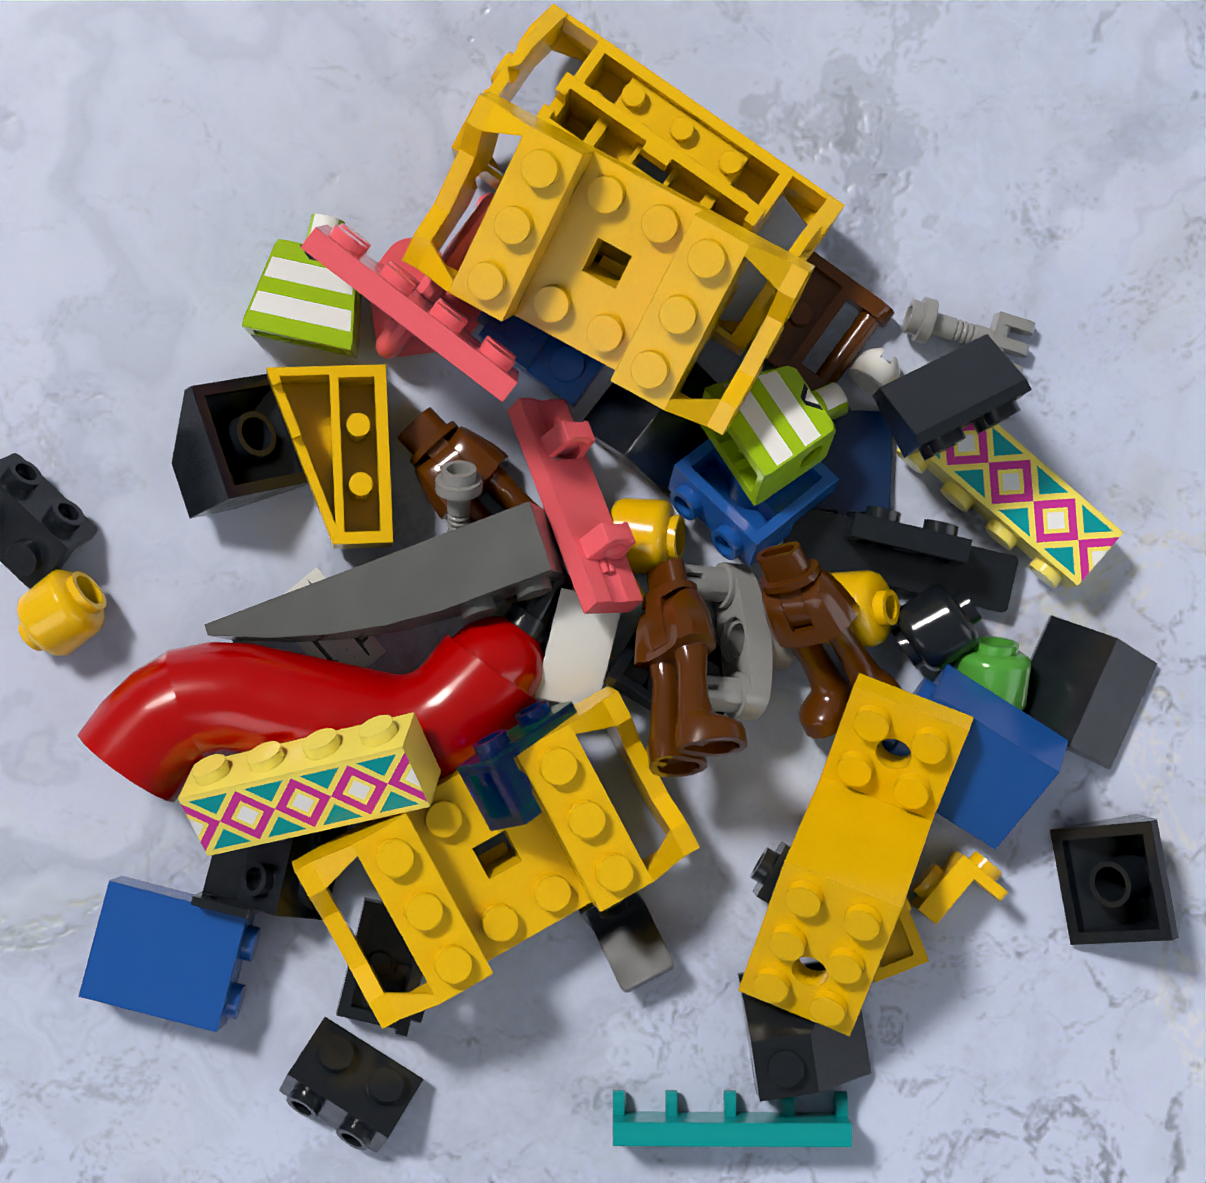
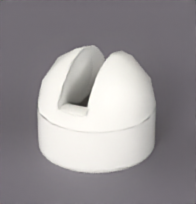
M874 348L863 352L848 371L852 382L871 396L880 387L898 379L900 375L899 363L896 357L890 363L881 358L885 351L883 348Z

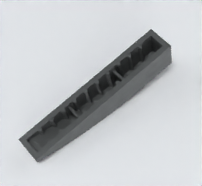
M528 501L204 625L208 636L228 640L307 642L352 639L404 631L461 615L463 621L479 619L498 610L496 602L514 595H517L519 601H524L552 591L551 582L566 577L567 574L545 510Z

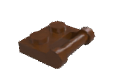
M813 252L807 260L815 268L791 316L783 325L785 328L768 359L765 358L764 363L772 369L784 366L796 368L811 391L831 382L837 383L877 327L885 328L894 315L893 309L816 252ZM847 302L856 308L859 314L818 371L814 373L801 363ZM753 340L751 341V343H750V344L748 345V347L746 348L747 351L749 350V348H750V346H751Z

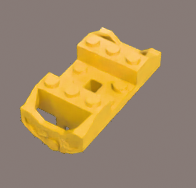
M554 3L530 25L518 42L516 51L514 53L510 51L503 57L491 77V86L483 91V93L493 92L511 102L533 69L551 51L584 62L574 76L566 72L555 88L556 97L549 106L544 103L537 113V117L649 176L636 167L641 158L644 157L669 175L663 183L665 186L756 235L784 197L806 224L805 229L788 252L805 261L808 260L826 236L845 206ZM469 114L451 147L454 158L459 151ZM492 156L485 172L480 173L478 176L494 190H497L504 174L500 171ZM605 241L602 242L597 252L599 255H605L627 267L631 256ZM767 281L741 322L721 320L712 340L741 357L758 333L778 290Z
M493 92L478 95L466 121L460 148L433 206L415 231L402 258V261L421 271L457 298L501 322L515 315L614 369L615 372L610 379L611 382L667 412L704 425L721 435L730 427L763 368L765 358L768 359L785 328L783 325L791 316L815 268L814 265ZM499 133L522 136L459 270L457 271L444 263L438 252L468 208L477 189L475 180L480 173L485 172L493 156ZM603 241L631 256L627 267L605 255L602 256L599 263L594 261ZM749 260L778 292L748 352L722 398L692 399L680 391L704 345L712 339L721 322L720 317L724 309L731 303L739 287L737 282Z
M607 686L495 748L479 759L438 780L430 807L364 821L292 861V865L307 895L323 919L353 973L380 1026L384 1029L400 1019L440 1005L494 974L488 964L489 960L587 904L592 903L602 912L653 883L683 857L699 849L700 846L683 815L667 792L662 780L650 771L647 752L619 692ZM607 729L618 755L629 767L628 774L636 789L666 835L656 852L643 859L640 858L575 734ZM504 831L512 847L508 849L505 842H502L479 855L478 857L482 863L480 864L472 848ZM357 856L427 981L410 992H385L358 939L349 927L343 912L328 888Z

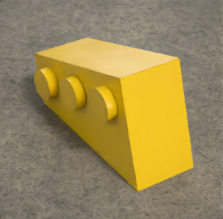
M386 364L266 368L269 383L332 548L392 547L393 524Z

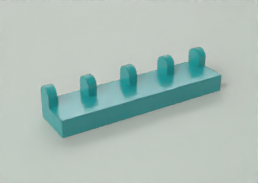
M613 1090V1146L852 1147V1123L848 1118L847 1091H834V1112H795V1097L781 1099V1112H736V1090L723 1091V1112H677V1090H665V1112L625 1111L627 1103L625 1091Z

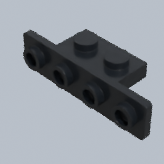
M867 506L865 514L856 512L850 517L812 508L794 523L790 535L783 540V544L793 541L799 542L807 559H816L821 566V571L826 570L829 573L869 570L879 573L888 583L889 587L918 594L935 584L946 587L953 596L964 590L975 607L999 613L1005 612L1008 609L1018 566V558L1014 555L971 546L972 539L957 536L959 527L956 525L924 519L922 528L900 523V512L877 506Z

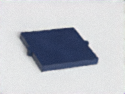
M849 406L846 415L832 420L836 432L826 457L821 461L839 478L835 491L817 504L814 509L835 511L836 514L844 516L848 512H866L867 506L890 509L892 434L880 411L851 410Z

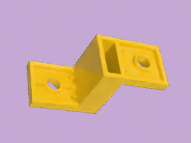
M861 673L858 674L821 777L782 866L738 991L850 1036L904 905L931 823L970 730L973 716ZM885 739L899 740L908 746L911 753L904 756L894 755L884 748L881 741ZM809 957L816 959L826 969L821 971L809 969L804 966L799 958Z

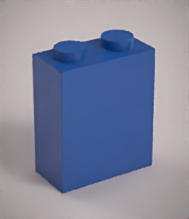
M947 664L934 682L924 678L913 692L915 695L974 717L936 813L996 850L1060 773L1069 740ZM885 739L881 741L884 748L894 755L904 756L911 753L908 746L899 740Z
M119 876L108 882L78 997L218 1032L227 1024L228 1018L237 1019L246 990L245 984L237 983L243 960L252 962L261 928L253 926L255 915L250 919H244L193 906L190 904L192 896L195 894L126 876Z

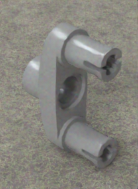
M728 562L718 563L716 567L685 564L687 580L697 584L698 592L702 595L703 599L706 602H712L716 610L723 676L707 675L708 695L712 708L715 712H725L728 717L733 719L757 720L764 713L770 699L773 670L782 671L787 669L795 655L790 648L781 647L774 640L765 617L762 592L758 580L750 567L744 564Z

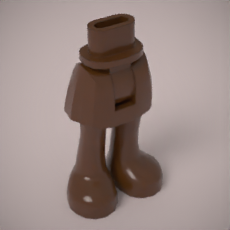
M431 407L423 411L397 438L413 455L410 463L416 468L414 470L416 477L430 505L441 519H448L447 500L436 494L435 478L441 472L443 464L455 460L473 463L477 468V473L483 479L481 495L471 499L470 523L493 515L479 500L486 493L504 511L528 501L538 505L505 470L509 462V456L504 451L468 428L458 427L454 421L446 424ZM517 595L506 598L504 600L507 603L513 601L515 598H517Z
M793 541L771 546L757 554L756 560L764 574L761 577L760 586L762 588V603L770 632L779 646L791 649L802 665L810 683L811 691L801 704L799 710V721L807 736L812 739H822L837 733L859 673L902 689L890 674L877 665L856 636L851 622L858 616L859 605L832 574L826 570L820 571L821 566L816 559H807L799 542ZM829 641L845 669L850 684L842 677L822 643Z
M674 558L662 562L646 574L649 592L643 597L644 601L642 602L641 609L646 612L642 613L638 620L634 656L635 667L648 669L651 674L652 696L647 757L650 771L652 774L660 777H684L697 774L708 767L706 757L733 755L743 751L748 745L746 730L742 722L717 714L712 708L707 686V656L716 647L712 620L706 602L698 592L697 584L687 580L685 561Z

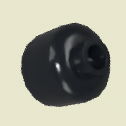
M935 584L900 607L897 621L898 626L891 630V632L916 669L925 665L928 669L939 672L947 664H953L977 646L979 635L973 625L983 618L964 590L953 596L946 587Z

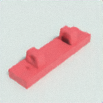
M518 398L507 412L583 613L631 612L644 601L626 557V553L635 544V539L628 522L614 524L586 454L595 442L589 422H574L564 399L537 400L535 398Z

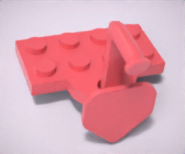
M495 193L483 194L478 199L475 210L442 253L438 252L444 263L457 271L459 270ZM341 223L340 226L336 224L334 228L328 224L314 228L300 248L370 301L376 337V351L380 357L393 359L395 357L437 352L501 402L506 399L518 383L519 371L513 367L516 363L514 361L516 356L489 335H487L482 343L471 335L479 324L476 320L481 310L448 293L421 271L402 261L412 238L397 241L388 249L382 259L376 262L366 254L371 244L344 223Z

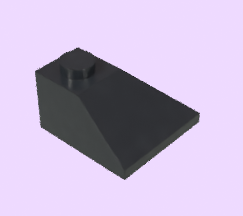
M267 374L193 385L184 390L171 464L189 519L234 510L308 485Z
M819 961L803 963L804 966L812 970L821 971L826 969ZM744 972L738 973L739 985ZM740 992L754 1085L760 1102L820 1093L871 1074L862 1009L859 1012L850 1036H847Z

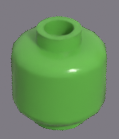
M979 636L977 646L960 657L955 662L954 668L1021 711L1025 709L1031 660L1026 654L1018 650L1019 643L1014 640L997 636Z

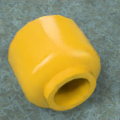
M622 498L614 503L610 511L613 523L622 524L623 522H628L635 539V544L626 553L633 574H647L649 570L668 559H682L686 542L685 520L682 515H676L673 506L668 501L663 499Z
M56 569L19 598L17 604V615L20 622L18 625L19 634L24 642L36 651L44 650L55 656H67L104 626V608L107 602L105 595L99 585L87 574L81 571L73 573L69 570Z
M873 571L831 573L859 605L858 616L851 622V625L863 646L874 647L884 642L891 631L892 625L896 624L899 618L900 604L897 594L890 590L888 583L879 573Z

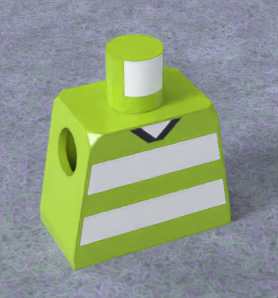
M311 214L306 239L315 227L328 224L334 228L336 224L340 226L341 223L345 224V222L328 215ZM277 239L243 317L242 327L252 336L357 359L360 341L362 294L301 249L302 243Z
M784 366L760 372L732 424L723 435L704 425H701V427L752 504L756 506L826 457L836 432L832 420L846 415L849 405L844 391L837 383L831 382L811 391L796 368ZM732 380L706 387L702 399H721Z

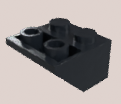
M985 334L880 387L872 396L904 459L919 451L923 460L926 461L964 440L966 436L962 429L973 425L977 434H980L1021 411L1017 400L1032 389L1023 374L991 337Z

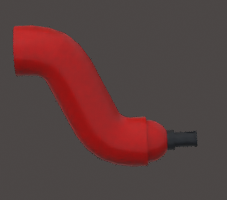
M567 574L566 577L551 582L552 591L533 599L521 601L519 604L512 602L503 616L488 615L468 622L453 637L446 633L427 660L418 669L407 674H392L248 643L206 642L168 650L133 671L100 703L77 736L91 752L123 777L156 797L168 802H175L194 764L207 756L214 754L229 756L250 751L256 746L269 741L285 743L306 738L313 732L324 728H332L336 731L361 725L367 720L380 715L396 717L415 712L441 770L438 779L440 780L515 738L538 709L541 702L535 698V694L542 680L545 657L541 643L551 631L547 625L555 615L561 588L573 590L574 586L570 576Z

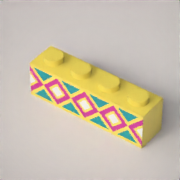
M973 425L962 429L966 436L964 440L926 461L923 460L919 451L904 459L900 449L896 450L897 455L913 470L923 474L928 469L943 482L944 485L940 488V491L952 504L964 512H967L972 507L987 520L988 523L984 529L996 542L1008 550H1011L1016 545L1033 561L1028 565L1029 569L1052 588H1056L1059 584L1065 589L1078 586L1124 533L1000 425H996L980 434H977Z
M415 712L396 717L380 715L367 720L361 725L336 731L332 728H324L302 739L285 743L269 741L256 746L250 751L229 756L222 754L207 756L194 764L178 800L207 856L428 808L431 805L441 770Z

